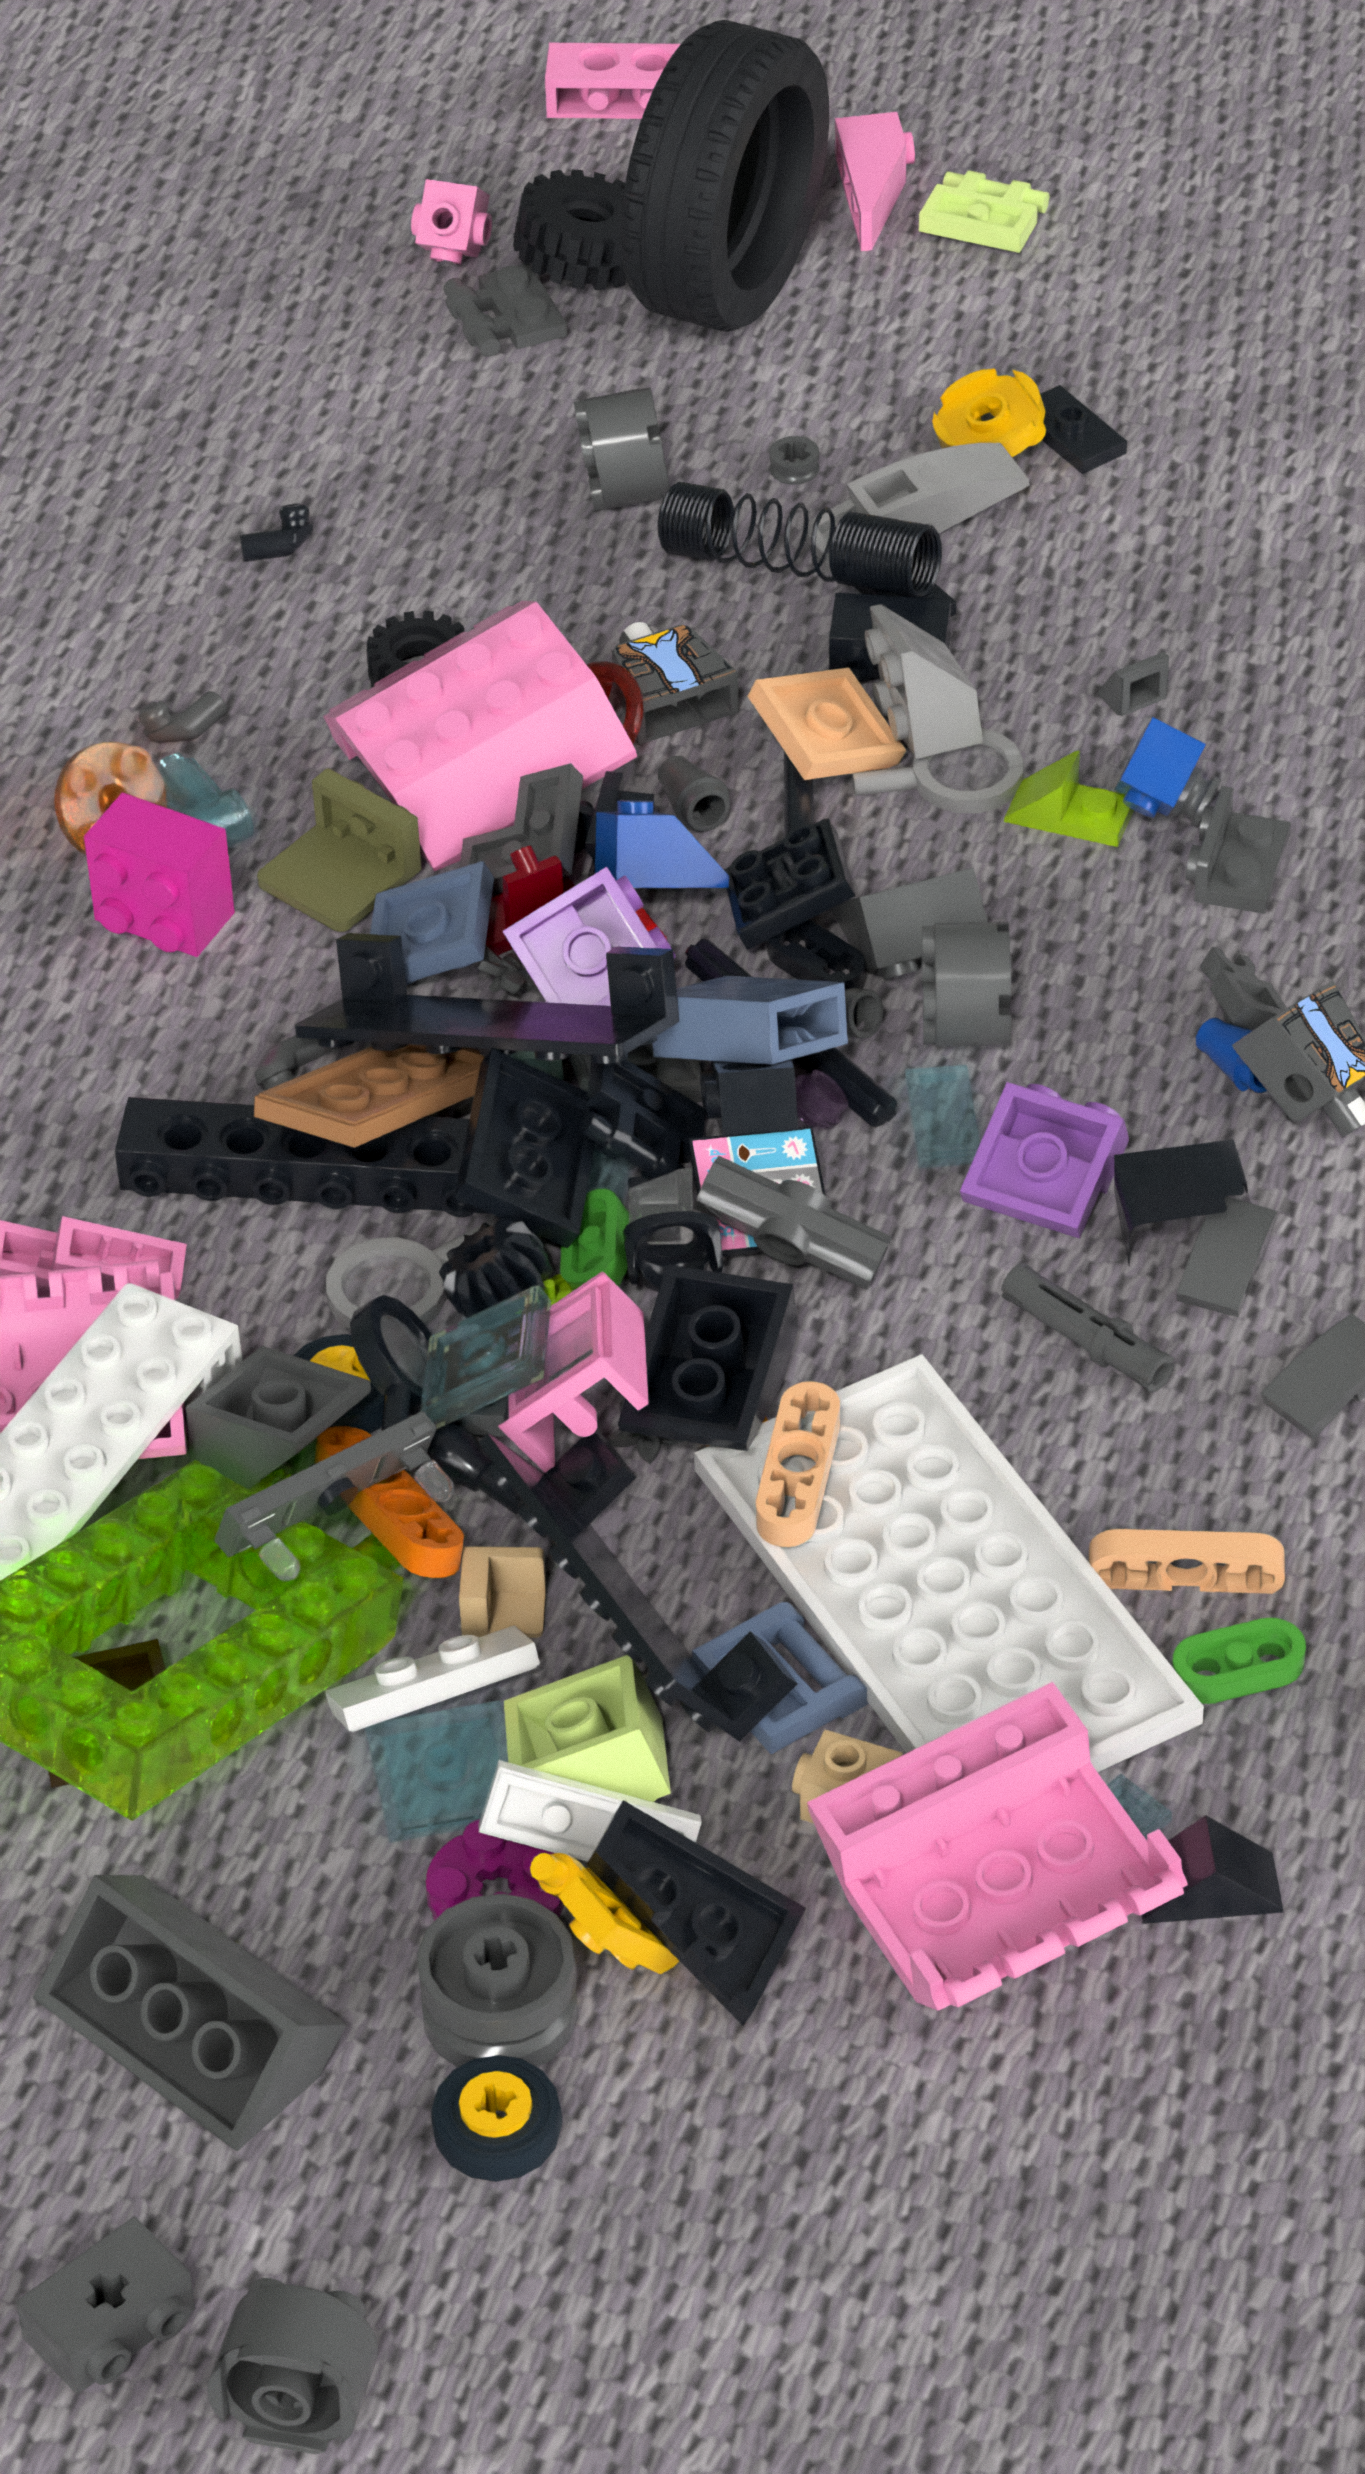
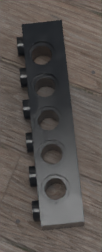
M128 1097L115 1147L120 1190H131L146 1197L158 1196L161 1193L196 1195L207 1201H216L223 1197L258 1199L269 1205H279L286 1201L320 1203L331 1209H342L348 1205L383 1207L385 1210L393 1213H405L411 1209L445 1211L455 1217H468L474 1213L490 1214L454 1197L470 1120L465 1118L426 1116L354 1148L254 1117V1105Z

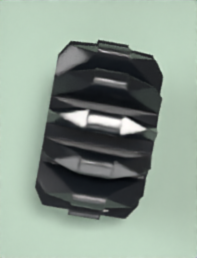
M506 1217L499 1219L493 1226L488 1223H482L477 1232L472 1235H464V1241L458 1247L450 1249L446 1254L449 1261L442 1265L438 1273L443 1280L442 1286L448 1293L447 1299L456 1311L462 1313L469 1322L477 1320L481 1325L486 1326L492 1324L499 1317L504 1321L509 1320L514 1311L519 1308H528L527 1302L533 1296L542 1294L545 1290L543 1282L549 1278L553 1270L548 1262L549 1257L543 1249L544 1244L533 1230L527 1228L523 1221L513 1222Z

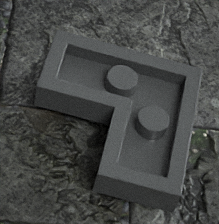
M570 763L520 776L514 826L464 838L459 868L484 861L494 876L492 895L502 893V876L516 871L509 855L518 849L532 845L538 861L556 855L562 862V877L571 875L583 775Z

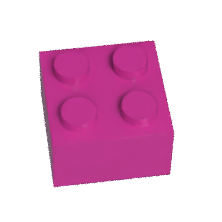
M122 792L84 835L94 918L107 930L117 934H122L126 931L146 938L165 952L179 950L198 957L235 913L225 828Z

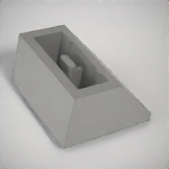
M881 604L871 606L870 612L873 629L865 631V642L870 660L873 665L878 664L880 681L872 684L875 705L882 716L888 715L890 728L895 740H904L915 759L983 743L976 689L945 643Z

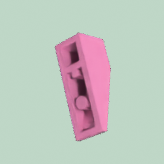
M897 112L835 118V159L861 251L873 249L906 183V164H914L915 161L912 133L903 132Z

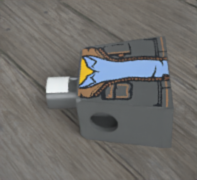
M637 622L629 625L622 632L619 639L620 644H617L612 650L613 686L638 745L739 713L737 671L690 626L677 625L654 633L648 624Z
M1333 980L1278 1013L1232 1044L1236 1053L1291 1120L1299 1122L1323 1107L1342 1138L1365 1124V1102L1354 1087L1365 1079V1038Z

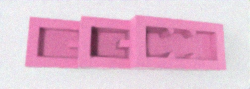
M62 1216L57 1233L0 1220V1276L36 1272L38 1297H49L48 1271L101 1266L103 1291L115 1290L113 1264L159 1260L160 1273H173L175 1297L178 1299L181 1291L187 1244Z

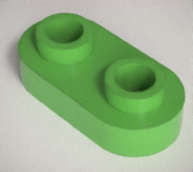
M596 1189L586 1193L580 1233L568 1248L561 1246L560 1273L572 1290L577 1289L602 1271L619 1287L627 1271L623 1230L630 1223V1214L616 1194L609 1189Z
M1261 1618L1187 1637L1175 1648L1172 1667L1201 1703H1218L1279 1688L1294 1682L1304 1669L1306 1641L1302 1632L1294 1624L1279 1618ZM1275 1655L1280 1659L1264 1662L1260 1657ZM1207 1670L1215 1673L1216 1675L1205 1676L1200 1675L1197 1672Z

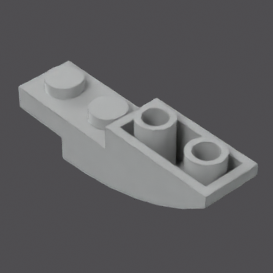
M1001 443L957 445L928 451L900 460L848 483L850 499L831 508V511L834 514L835 527L845 514L852 511L933 525L938 533H941L1030 486L1028 477ZM828 513L823 514L816 535V555L819 559H821L829 538L830 518ZM816 517L809 520L806 542L810 547L811 534ZM828 554V556H827L825 562L823 563V565L826 567V569H827V570L829 571V573L831 574L830 567H829V554Z

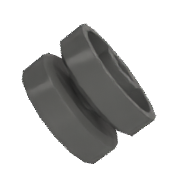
M508 1894L478 1896L446 1909L426 1929L417 1952L425 2034L439 2056L456 2067H460L473 2059L494 2055L520 2058L538 2067L551 2061L570 2041L578 2019L575 1957L572 1936L557 1914L536 1901Z

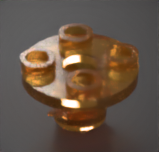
M121 742L96 743L79 750L64 765L55 788V812L59 826L67 840L84 855H86L84 835L122 792L167 808L164 782L145 749Z

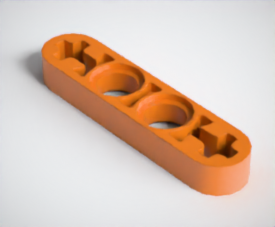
M348 1426L327 1428L317 1437L314 1464L372 1435L364 1430ZM405 1469L358 1492L355 1499L348 1505L350 1510L409 1572L423 1577L444 1578L454 1575L460 1570L464 1533Z

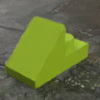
M1077 750L1023 779L1007 810L1004 822L1118 847L1134 810L1123 803L1125 795L1122 793L1079 784L1080 751Z

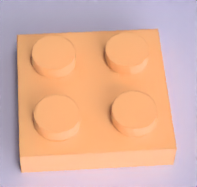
M850 668L757 679L748 694V698L804 780L890 768L899 764L906 752L900 740H895L889 724Z

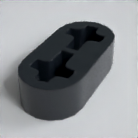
M811 919L767 940L769 960L797 980L844 982L845 990L849 988H864L866 962L863 954ZM801 940L805 941V947L798 942ZM788 941L790 944L786 946L783 942ZM828 968L834 971V973L828 974ZM847 969L849 970V973L845 974L842 971Z

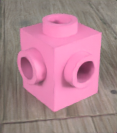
M426 179L422 204L417 203L412 214L411 231L416 236L415 243L425 250L431 251L430 260L441 262L446 260L461 265L463 256L478 257L481 245L486 246L488 244L492 231V216L490 213H487L490 195L477 186Z

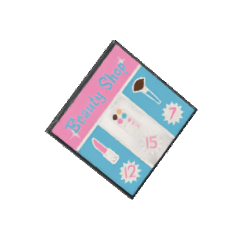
M813 1126L798 1127V1130L688 1139L697 1196L718 1155L776 1183L781 1184L785 1180L800 1181L816 1188L826 1196ZM717 1220L720 1229L722 1257L764 1253L755 1244L753 1236Z

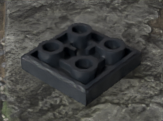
M829 818L815 824L805 823L796 826L786 834L783 840L761 851H747L739 855L729 867L724 869L729 875V888L726 889L737 933L747 950L855 897L839 836Z

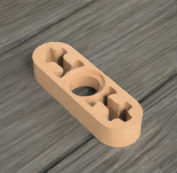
M808 1381L795 1384L784 1392L780 1401L756 1497L757 1531L766 1542L775 1546L793 1547L800 1545L812 1537L817 1526L840 1430L839 1397L831 1387L823 1383ZM807 1411H815L811 1425L812 1432L801 1430V1419L806 1416ZM803 1455L814 1460L816 1464L807 1471L793 1472L785 1469L781 1462L790 1456ZM785 1495L795 1497V1509L790 1512L789 1517H780L785 1504Z
M1111 1529L1096 1535L1089 1544V1563L1110 1589L1172 1591V1586H1200V1592L1273 1594L1283 1586L1285 1581L1284 1547L1276 1538L1263 1533ZM1178 1559H1195L1203 1564L1195 1568L1183 1569L1173 1566L1171 1562ZM1148 1561H1156V1564L1148 1563Z

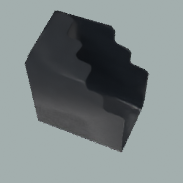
M1234 1139L1114 1155V1192L1128 1264L1130 1234L1134 1227L1146 1223L1224 1213L1227 1210L1224 1200L1226 1196L1242 1195L1244 1192H1248L1247 1181Z

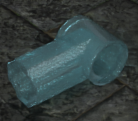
M179 752L161 759L157 770L149 776L151 792L164 807L225 828L228 847L253 836L252 818L241 795L233 788L222 791L194 758H185Z

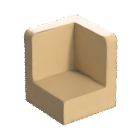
M463 1546L459 1592L462 1635L482 1637L511 1626H516L529 1638L541 1637L544 1631L546 1599L544 1550L540 1547Z

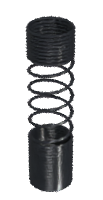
M677 482L669 488L659 509L657 521L658 537L662 548L669 554L707 561L717 560L720 563L726 564L738 558L746 568H756L764 563L771 572L781 573L790 567L798 577L807 578L817 572L818 576L825 582L833 583L836 581L837 584L921 598L930 592L940 570L942 543L940 535L933 525L850 511L839 520L835 527L834 514L830 507H824L814 521L811 534V556L814 568L808 572H801L794 567L793 563L799 557L808 533L809 516L804 503L798 502L791 509L787 518L784 548L788 563L782 567H773L767 560L778 542L782 528V506L777 498L770 499L762 510L758 525V545L762 559L755 563L747 562L741 556L752 537L756 523V502L751 494L746 493L738 501L734 510L731 496L725 489ZM746 499H750L752 509L751 522L747 536L741 548L738 549L737 521L739 511L743 502ZM773 503L777 506V527L773 541L765 554L763 526L767 511ZM802 508L804 516L803 532L799 546L791 559L789 548L791 523L796 510ZM828 513L830 518L829 538L825 551L817 563V530L823 514ZM732 536L733 548L736 554L730 558L720 557L727 548ZM828 554L832 577L825 576L820 570Z

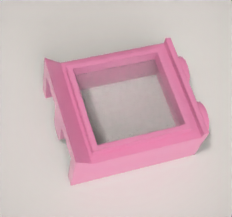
M603 1271L550 1306L549 1319L537 1324L533 1366L544 1362L543 1378L519 1390V1382L508 1386L509 1419L498 1427L540 1469L547 1472L555 1466L554 1414L577 1436H590L597 1429V1412L581 1395L586 1389L605 1377L637 1410L648 1404L644 1312ZM524 1331L512 1336V1344L524 1339ZM523 1347L511 1352L510 1361L522 1356ZM521 1364L509 1370L508 1378L520 1373Z

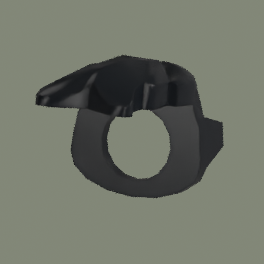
M688 1172L677 1173L662 1184L654 1183L640 1176L628 1179V1191L639 1212L635 1216V1221L626 1225L623 1230L631 1285L638 1284L639 1276L648 1289L659 1292L667 1264L707 1270L710 1264L713 1272L722 1273L723 1258L719 1223L714 1216L694 1212L691 1208L687 1207V1199L691 1187V1174Z

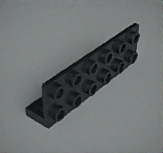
M347 933L336 939L342 999L296 1023L295 1033L297 1038L318 1039L320 1046L328 1048L343 1047L353 1044L355 1041L371 1042L372 1048L379 1051L397 1050L412 1044L425 1045L426 1052L431 1054L452 1053L462 1048H479L480 1055L486 1057L489 1051L494 1048L507 1055L514 1054L517 1051L534 1052L536 1059L545 1061L560 1060L570 1057L572 1054L590 1055V1061L593 1063H617L626 1060L628 1052L638 1046L654 1043L657 1041L658 1034L679 1022L673 949L617 946L606 953L611 1006L407 995L401 936Z
M595 1431L590 1436L581 1437L555 1463V1466L546 1473H543L489 1433L479 1441L480 1446L493 1461L487 1468L489 1475L510 1496L516 1497L518 1495L523 1504L517 1509L519 1515L543 1538L549 1536L554 1544L548 1549L550 1556L572 1578L577 1579L580 1577L585 1586L579 1591V1594L583 1600L601 1618L606 1621L610 1618L617 1626L611 1633L613 1640L637 1663L644 1661L650 1670L643 1676V1679L652 1691L666 1704L673 1707L680 1700L683 1709L701 1728L710 1732L717 1726L740 1742L798 1684L766 1642L751 1631L706 1675L700 1669L590 1525L636 1478L603 1435Z

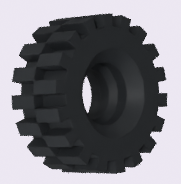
M572 169L571 175L567 176L564 175L562 170L551 171L550 178L543 174L534 177L533 184L528 182L524 187L515 226L513 247L514 251H520L518 258L523 264L533 262L531 271L539 276L547 272L551 274L550 281L560 285L564 279L572 281V288L584 289L585 284H593L595 290H606L608 282L615 288L624 286L626 276L621 256L620 227L625 182L616 179L613 183L605 181V174L594 172V177L584 176L583 170Z

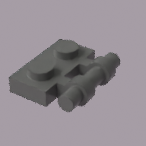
M529 263L507 266L495 272L479 275V290L476 291L472 287L465 285L460 278L449 279L444 285L443 290L447 296L446 306L455 319L460 318L463 322L462 331L468 343L472 347L477 346L481 354L486 357L494 356L499 352L501 348L500 339L509 337L515 348L521 349L567 336L566 321L535 272L531 271L532 267ZM493 310L496 317L491 318L488 314L482 312Z

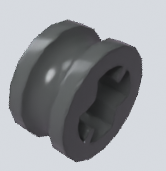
M788 436L772 444L770 448V473L774 479L781 483L795 485L809 482L817 476L819 472V447L814 441L800 436Z
M1194 767L1171 815L1178 817L1181 814H1186L1191 818V825L1198 827L1204 807L1210 805L1221 779L1214 777L1211 780H1206L1201 775V769Z

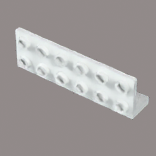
M128 1283L118 1292L0 1433V1604L7 1637L29 1646L66 1601L59 1555L186 1400L187 1405H189L243 1361L238 1325L135 1284Z

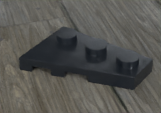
M623 1800L611 1818L586 1865L743 2026L755 2010L806 1907Z

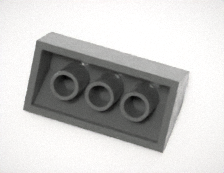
M94 1875L33 1996L41 2005L235 2151H239L321 2076L347 2025L143 1875Z

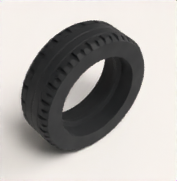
M718 20L702 26L690 34L677 48L663 69L645 108L630 156L623 193L620 227L621 256L626 280L633 294L647 310L722 332H730L757 320L769 308L783 288L799 256L814 214L824 172L829 134V94L825 72L817 55L803 40L729 20Z

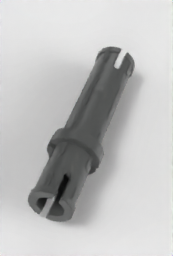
M1019 1263L1013 1267L1004 1279L1001 1291L1004 1292L1002 1298L1026 1310L1041 1322L1085 1348V1350L1090 1352V1358L1093 1362L1103 1368H1106L1108 1365L1134 1379L1135 1382L1151 1393L1158 1391L1167 1383L1174 1369V1364L1172 1363L1174 1357L1139 1338L1133 1333L1134 1330L1131 1324L1119 1317L1111 1319L1090 1307L1089 1304L1041 1276L1040 1273L1025 1263Z

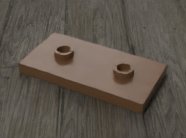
M409 1044L404 1048L390 1051L374 1050L371 1046L259 1093V1095L255 1096L254 1117L355 1148L474 1096L480 1065L485 1057L480 1055L479 1050L473 1048H462L459 1051L446 1054H431L426 1052L425 1045Z

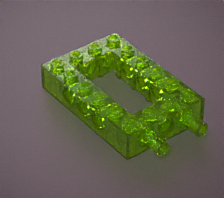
M194 1460L0 1580V1742L133 1821L378 1654L395 1637L404 1578L391 1570L396 1569L401 1564L379 1542L373 1533L350 1548L327 1535L318 1527L310 1525L303 1520L276 1533L275 1540L257 1549L251 1546L228 1558L214 1541L226 1508L274 1485L284 1477L285 1470H274L261 1479L260 1482L246 1489L223 1476L214 1468ZM288 1474L284 1479H286V1478H288V1477H290V1476H292V1475H291V1474ZM186 1570L217 1587L216 1593L225 1598L232 1596L256 1610L133 1692L71 1656L75 1651L82 1654L90 1649L92 1640L120 1622L127 1625L135 1620L137 1611L165 1594L171 1597L184 1586Z

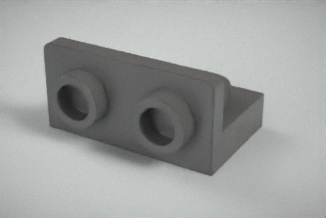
M1221 786L1215 807L1207 805L1204 807L1199 829V841H1203L1202 846L1192 845L1186 868V880L1195 882L1194 902L1265 914L1290 836L1291 822L1232 812L1234 788Z

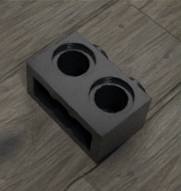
M791 1060L773 1065L711 1061V1070L700 1071L703 1109L706 1108L707 1119L717 1120L723 1136L798 1130L795 1072Z

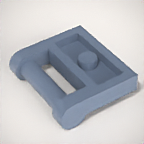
M789 1602L776 1604L692 1650L694 1661L706 1675L751 1631L766 1642L798 1683L750 1731L770 1754L777 1752L838 1717L843 1719L868 1705L867 1687L856 1675H847L804 1628L805 1621L803 1616ZM782 1643L823 1689L815 1693L771 1644L777 1645Z

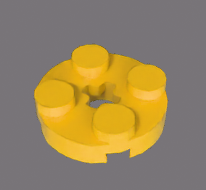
M995 368L975 371L955 381L940 397L943 406L939 410L938 415L935 412L933 414L932 423L941 448L974 443H1001L1011 457H1014L1027 447L1038 444L1044 438L1046 428L1044 425L1045 407L1036 383L1028 375L1012 370L1014 377L1008 375L998 376ZM989 412L991 415L996 416L987 421H982L981 416Z

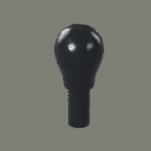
M448 1423L436 1429L426 1453L431 1458V1461L422 1465L429 1475L445 1482L464 1486L474 1492L481 1490L517 1515V1509L523 1504V1501L518 1495L516 1497L510 1496L492 1479L487 1472V1468L493 1461L485 1454L475 1437L466 1428L454 1423Z

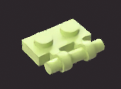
M968 170L963 175L947 171L943 179V185L937 184L919 213V231L1020 253L1037 224V212L1045 213L1047 210L1049 193L1031 189L1030 183L1013 180L1011 184L987 180L986 175L980 172Z

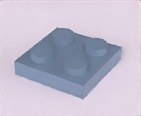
M484 861L376 893L370 934L401 936L406 985L418 979L452 969L465 968L472 963L484 960L494 876Z

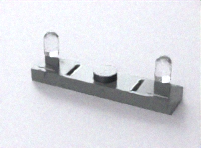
M421 1411L226 1508L214 1541L228 1558L251 1546L257 1549L265 1545L260 1551L259 1557L278 1579L290 1581L299 1574L300 1564L281 1539H276V1533L322 1510L328 1516L335 1515L345 1509L355 1499L358 1492L406 1468L411 1471L421 1466L414 1475L415 1480L433 1500L437 1502L448 1501L454 1494V1484L440 1466L426 1454L437 1426L424 1411Z

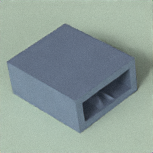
M723 976L676 988L679 1022L657 1035V1041L653 1043V1056L773 1065L848 1044L844 982Z

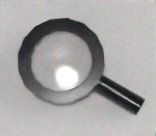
M382 1295L354 1311L350 1321V1330L355 1352L370 1381L384 1396L381 1431L409 1418V1414L415 1415L421 1411L426 1412L442 1402L449 1379L448 1369L445 1368L440 1371L442 1361L441 1350L429 1329L413 1310L396 1298Z

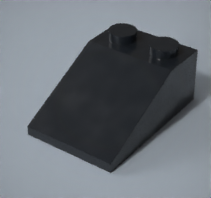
M667 1264L645 1334L648 1404L637 1410L625 1398L618 1421L619 1430L748 1451L784 1381L799 1330L794 1285Z

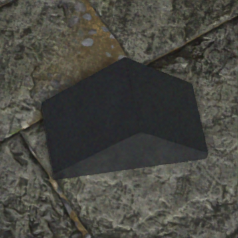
M1205 1815L1168 1840L1181 1858L1182 1871L1188 1883L1187 1886L1183 1887L1184 1894L1142 1914L1141 1918L1142 1924L1283 1913L1273 1853Z

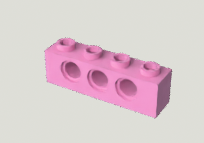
M549 43L545 74L547 118L642 119L649 98L663 69L681 44Z

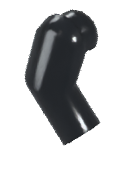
M304 503L284 505L279 511L281 525L275 530L240 535L244 562L286 557L294 553L313 532L314 522L309 521L310 512L308 506Z

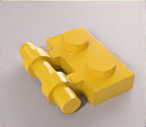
M541 1853L533 1859L530 1866L533 1878L538 1880L545 1892L559 1898L575 1918L569 1926L577 1938L590 1950L601 1954L607 1949L623 1965L631 1970L641 1965L658 1974L668 1971L679 1962L666 1946L589 1867L585 1868L578 1860L563 1853L551 1855Z

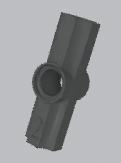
M719 1155L715 1162H713L694 1204V1209L714 1216L717 1220L753 1236L757 1247L773 1259L790 1265H801L806 1261L866 1290L871 1284L892 1239L891 1236L832 1209L829 1199L822 1192L806 1183L785 1180L779 1184Z

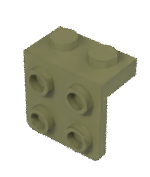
M326 768L312 780L316 825L261 868L257 873L258 886L263 891L334 931L344 932L351 929L374 910L376 893L402 886L422 870L418 817L411 814L403 806L395 805L369 791L359 782L351 781L337 772Z

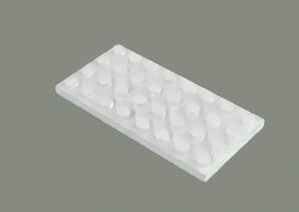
M923 1354L835 1391L840 1400V1430L815 1532L809 1540L793 1547L772 1545L759 1535L756 1528V1497L776 1417L761 1424L748 1451L708 1446L694 1452L696 1473L847 1675H856L867 1687L868 1703L906 1753L1051 1682L1055 1684L1087 1728L1090 1761L1097 1772L1203 1724L1204 1706L1094 1568L1091 1567L1090 1563ZM807 1411L806 1416L801 1419V1430L812 1432L811 1425L815 1411ZM803 1455L790 1456L781 1462L785 1469L793 1472L807 1471L816 1464L814 1460ZM785 1495V1504L780 1517H789L790 1512L795 1509V1497Z

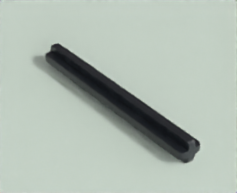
M701 939L696 945H690L685 952L688 956L685 966L702 981L723 976L752 977L709 939ZM836 1047L793 1059L870 1126L879 1127L896 1116V1099Z

